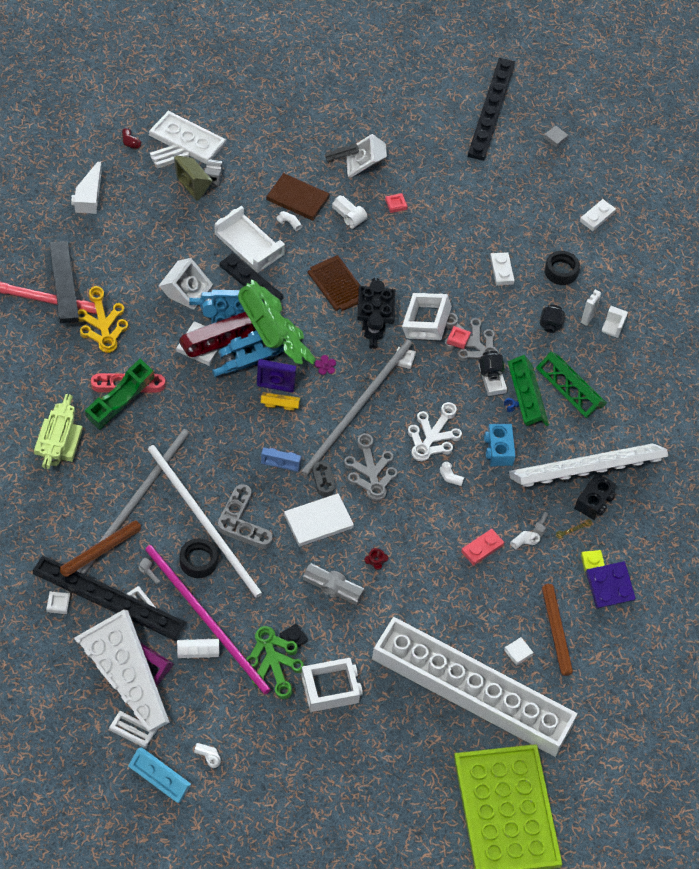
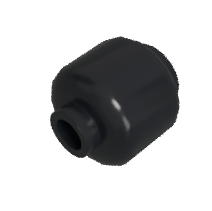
M548 305V307L542 310L540 325L548 333H555V331L561 330L565 320V312L558 305Z
M497 351L484 352L483 356L480 357L481 375L488 377L489 380H495L504 373L503 356L498 354Z

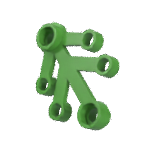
M260 627L255 633L257 644L246 660L248 662L256 660L251 665L256 669L259 665L258 657L265 647L267 654L257 673L265 682L264 677L271 666L277 682L275 686L276 695L280 699H287L292 695V687L289 682L285 681L279 663L291 667L295 673H301L304 664L300 659H292L276 652L273 645L284 648L289 655H294L298 651L297 644L294 641H286L277 637L271 627ZM264 635H269L268 639H262ZM289 646H295L293 650H288ZM296 664H301L300 668H294ZM283 689L288 690L286 694H281Z

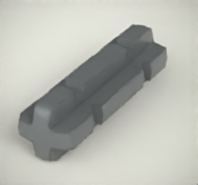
M354 143L349 147L345 146L335 149V151H328L325 157L328 162L334 161L335 158L340 159L350 156V154H357L359 148Z

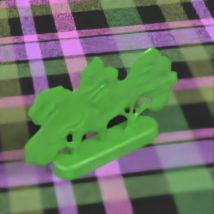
M251 280V284L247 283V286L242 287L238 294L239 302L264 344L273 349L283 344L285 354L293 359L295 363L303 364V357L309 363L314 364V356L300 341V339H304L303 331L295 327L288 318H284L280 314L282 311L280 300L254 280Z

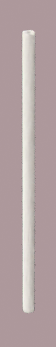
M154 445L150 446L148 451L255 598L261 596L262 592L160 452Z

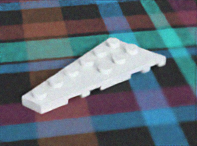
M127 610L118 612L74 638L84 648V652L88 657H91L96 663V667L112 687L120 693L124 702L128 703L136 717L148 731L153 732L170 723Z

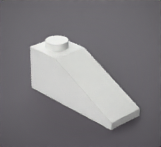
M97 162L76 187L75 195H72L71 205L75 206V213L97 214L102 174L101 162Z

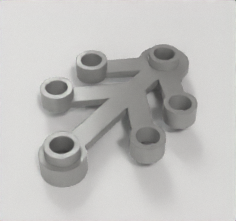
M450 313L445 327L453 329V326L464 329L457 323V315ZM473 318L470 322L472 335H470L465 348H475L478 351L459 350L458 359L461 361H466L468 358L480 359L484 352L497 351L493 347L494 331L491 329L484 331L485 347L480 343L481 320ZM447 339L445 340V348L453 350L455 346L448 345Z
M361 434L358 437L357 445L363 450L366 466L357 462L352 456L345 458L344 466L348 469L353 468L369 478L370 483L361 479L355 472L348 475V483L365 489L371 500L380 501L386 496L385 487L391 480L397 477V470L390 467L386 470V475L380 482H378L377 478L384 467L393 461V454L390 451H385L379 462L374 465L371 453L373 438L369 434ZM385 456H390L391 458H390V459H385L384 457H385ZM355 477L357 480L353 481L350 478Z

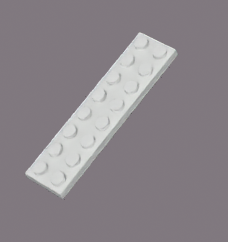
M652 443L511 470L509 474L512 480L524 487L533 486L534 482H552L554 478L569 479L571 475L575 474L585 476L589 475L591 471L606 472L607 468L611 467L622 469L627 464L642 465L644 464L643 461L648 460L650 462H658L663 457H668V452L666 448Z

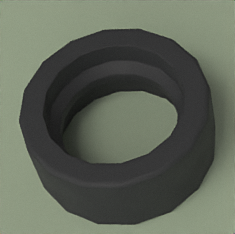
M555 251L548 256L544 272L546 277L554 284L569 285L576 280L580 263L578 258L568 251ZM557 262L566 263L572 268V271L570 273H559L553 269L552 264Z
M201 538L187 541L181 547L179 554L181 569L185 574L193 578H205L211 575L218 563L217 549L213 543ZM194 550H203L209 553L210 562L204 566H193L187 562V555Z

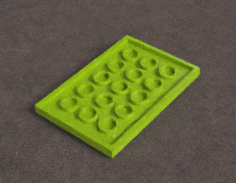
M537 744L454 753V762L474 869L561 868L562 860Z

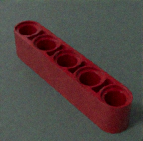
M243 312L188 332L181 336L179 343L187 356L196 357L226 346L234 338H246L249 333L256 331L247 313Z

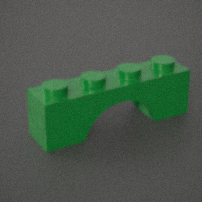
M139 359L126 371L123 379L111 392L103 397H98L85 410L86 418L101 430L154 379V371L143 360Z

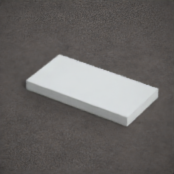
M167 111L149 131V136L169 146L175 145L178 147L177 149H183L185 153H189V156L207 164L208 159L212 160L226 144V139L170 111Z

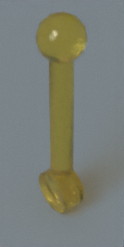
M587 519L584 523L563 532L557 531L556 537L561 539L564 535L580 528L590 527L592 521Z

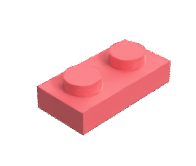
M490 529L463 547L461 552L474 566L504 546V541L493 529Z

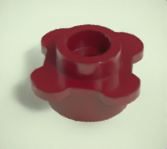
M373 548L364 561L366 564L374 566V569L379 570L382 568V564L388 561V556L381 549Z

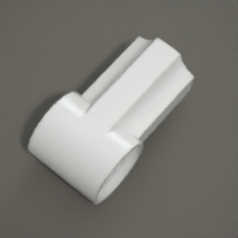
M338 196L332 203V208L344 217L345 223L350 225L352 229L368 218L366 211L361 206L355 207L344 196Z

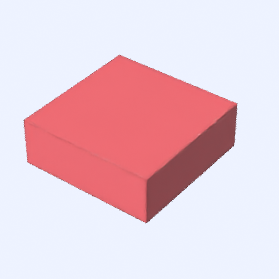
M402 193L385 197L390 213L407 210L408 206Z
M453 326L447 339V344L464 349L471 332Z

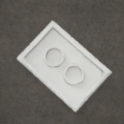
M339 494L284 511V516L299 547L354 527Z

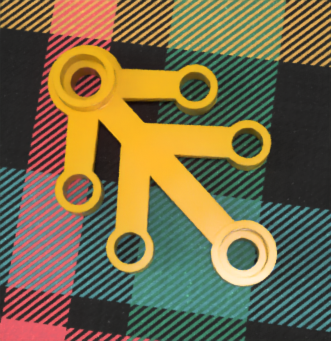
M94 286L89 290V299L95 304L98 319L87 314V311L84 309L78 310V316L84 314V317H79V322L86 321L101 330L102 336L93 332L87 325L80 328V336L91 338L99 343V349L102 352L111 353L117 348L116 339L128 329V322L120 319L117 322V327L111 334H109L108 330L115 319L123 315L124 306L121 303H116L106 318L102 305L104 291L101 287ZM116 308H121L122 310H121V311H116L115 309H116Z

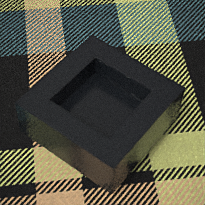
M297 624L279 634L281 639L294 641L297 647L308 642V638ZM295 646L288 647L290 651L295 648Z

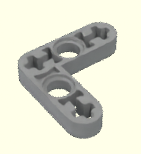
M244 484L235 487L218 520V530L226 536L255 547L268 548L272 544L271 532L240 520L251 499V489ZM244 491V492H246V495H243V496H242L241 502H240V501H239V493H242V492ZM233 506H236L240 509V511L238 513H232L229 511V509ZM227 522H229V523H230V526H227V528H224V524H226ZM242 529H248L251 533L243 536L239 532ZM263 536H266V537H267L266 540H264L263 542H261V541H260V538H263Z

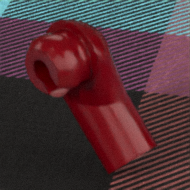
M123 129L124 145L135 149L140 148L141 141L131 136L130 129Z

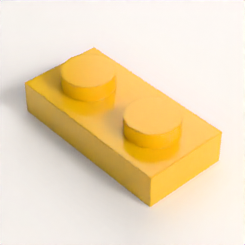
M263 392L260 403H264L266 407L275 408L277 405L284 406L283 409L295 410V408H299L300 397Z

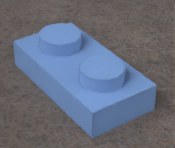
M263 447L261 464L299 472L300 455Z

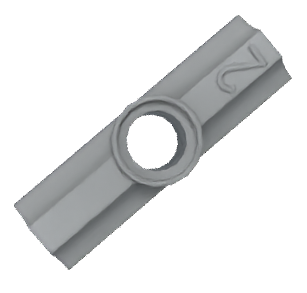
M312 563L308 565L303 576L304 581L321 588L324 594H330L332 598L338 596L355 605L360 602L364 594V588L347 581L343 574L337 571L328 572Z

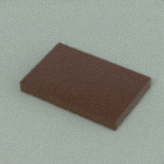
M283 173L266 196V200L313 221L329 199L330 193Z

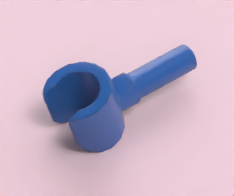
M512 398L504 400V406L511 405L507 407V412H513L515 407L519 406V402H515Z

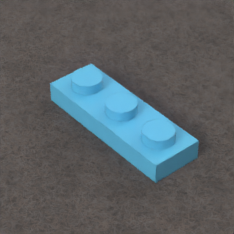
M142 747L137 749L128 767L177 803L184 799L191 786V783Z

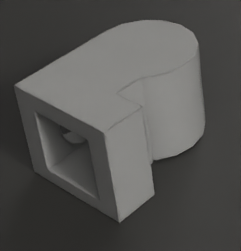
M208 159L204 171L209 177L217 178L216 181H212L210 184L212 186H219L223 161Z

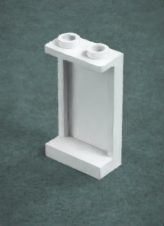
M242 206L232 210L227 216L220 218L215 223V235L257 273L275 262L285 253V244L281 240L275 243L244 215V208Z

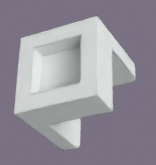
M610 306L601 331L618 338L628 312Z

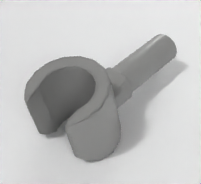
M547 512L543 513L541 520L536 523L533 530L540 537L547 530V527L544 526L548 516Z
M144 558L140 562L139 571L149 575L157 585L160 583V580L150 570L153 564L149 559Z

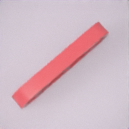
M95 374L91 378V387L96 392H111L116 387L113 383L117 380H122L125 374ZM154 374V379L148 384L149 386H146L141 392L157 393L163 391L165 388V378L160 374Z

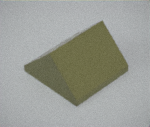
M175 156L174 162L177 179L196 201L200 200L212 183V179L193 158Z

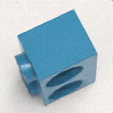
M489 424L488 431L484 432V442L488 443L486 459H490V466H513L515 448L512 424Z

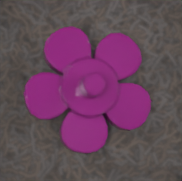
M322 355L320 360H316L315 367L320 368L318 372L321 375H325L326 372L333 374L336 361L334 359L328 361V356Z

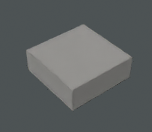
M554 126L544 134V139L557 148L568 139V134Z

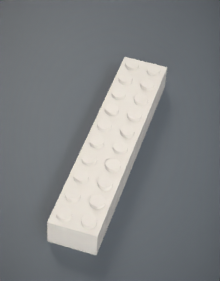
M395 617L392 618L373 650L372 660L532 745L537 744L539 749L554 757L558 754L578 714Z

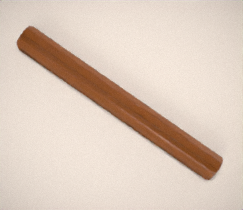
M137 520L132 521L62 565L60 573L64 577L71 575L139 532L141 524Z
M547 583L542 586L559 668L561 675L569 676L573 673L555 590L552 584Z

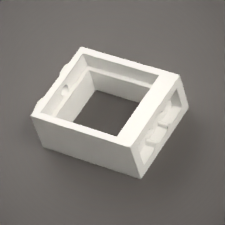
M413 293L402 325L406 338L442 339L452 307L448 294ZM419 307L439 308L435 322H414Z
M351 658L302 667L301 677L310 712L359 703V698L363 694L362 687L356 681L358 676L356 665H352ZM346 670L351 691L318 698L313 676Z

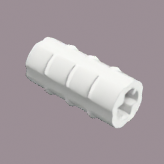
M219 639L177 640L178 658L199 659L219 657Z

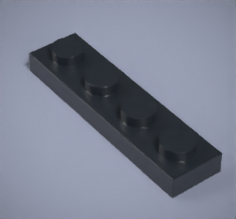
M234 253L220 262V267L241 285L247 286V283L251 284V280H254L280 301L283 299L284 295Z

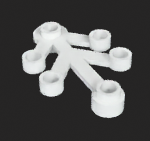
M447 402L442 405L441 417L432 430L428 421L429 415L424 411L418 413L417 421L421 423L426 437L423 443L419 436V427L417 425L409 426L408 435L412 437L415 445L412 448V456L415 460L426 461L430 455L437 453L448 455L453 450V445L450 442L430 447L431 444L448 439L454 441L461 439L462 432L457 428L440 433L448 419H452L456 415L457 408L453 403Z

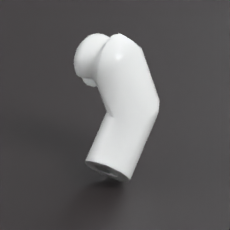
M283 211L277 216V220L281 224L287 221L295 231L302 228L299 220L290 213Z
M444 462L442 467H440V473L444 480L448 483L462 486L464 477L455 475L451 470L452 464Z
M523 531L510 542V545L514 549H518L522 544L535 545L539 543L540 535L530 531Z
M200 743L196 744L194 753L205 756L208 765L212 768L220 765L221 758L216 748Z

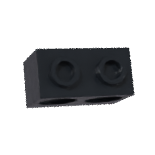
M596 473L578 497L574 509L593 520L598 515L602 516L607 508L605 504L607 502L611 503L616 495V492H614L616 484Z

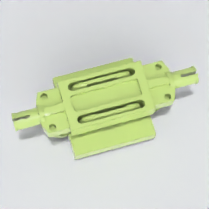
M65 394L63 403L55 404L49 418L44 419L34 454L44 457L42 467L45 469L46 467L50 469V465L57 466L61 460L73 462L83 429L82 426L73 424L75 408L70 405L73 396L70 394L69 397L68 394Z

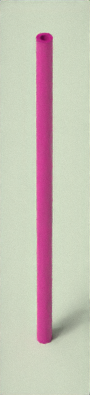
M152 545L146 547L145 551L264 695L268 694L271 690L158 552Z

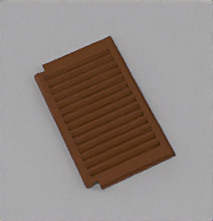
M338 255L310 267L311 270L307 271L335 311L339 309L344 311L358 304V288L361 285Z

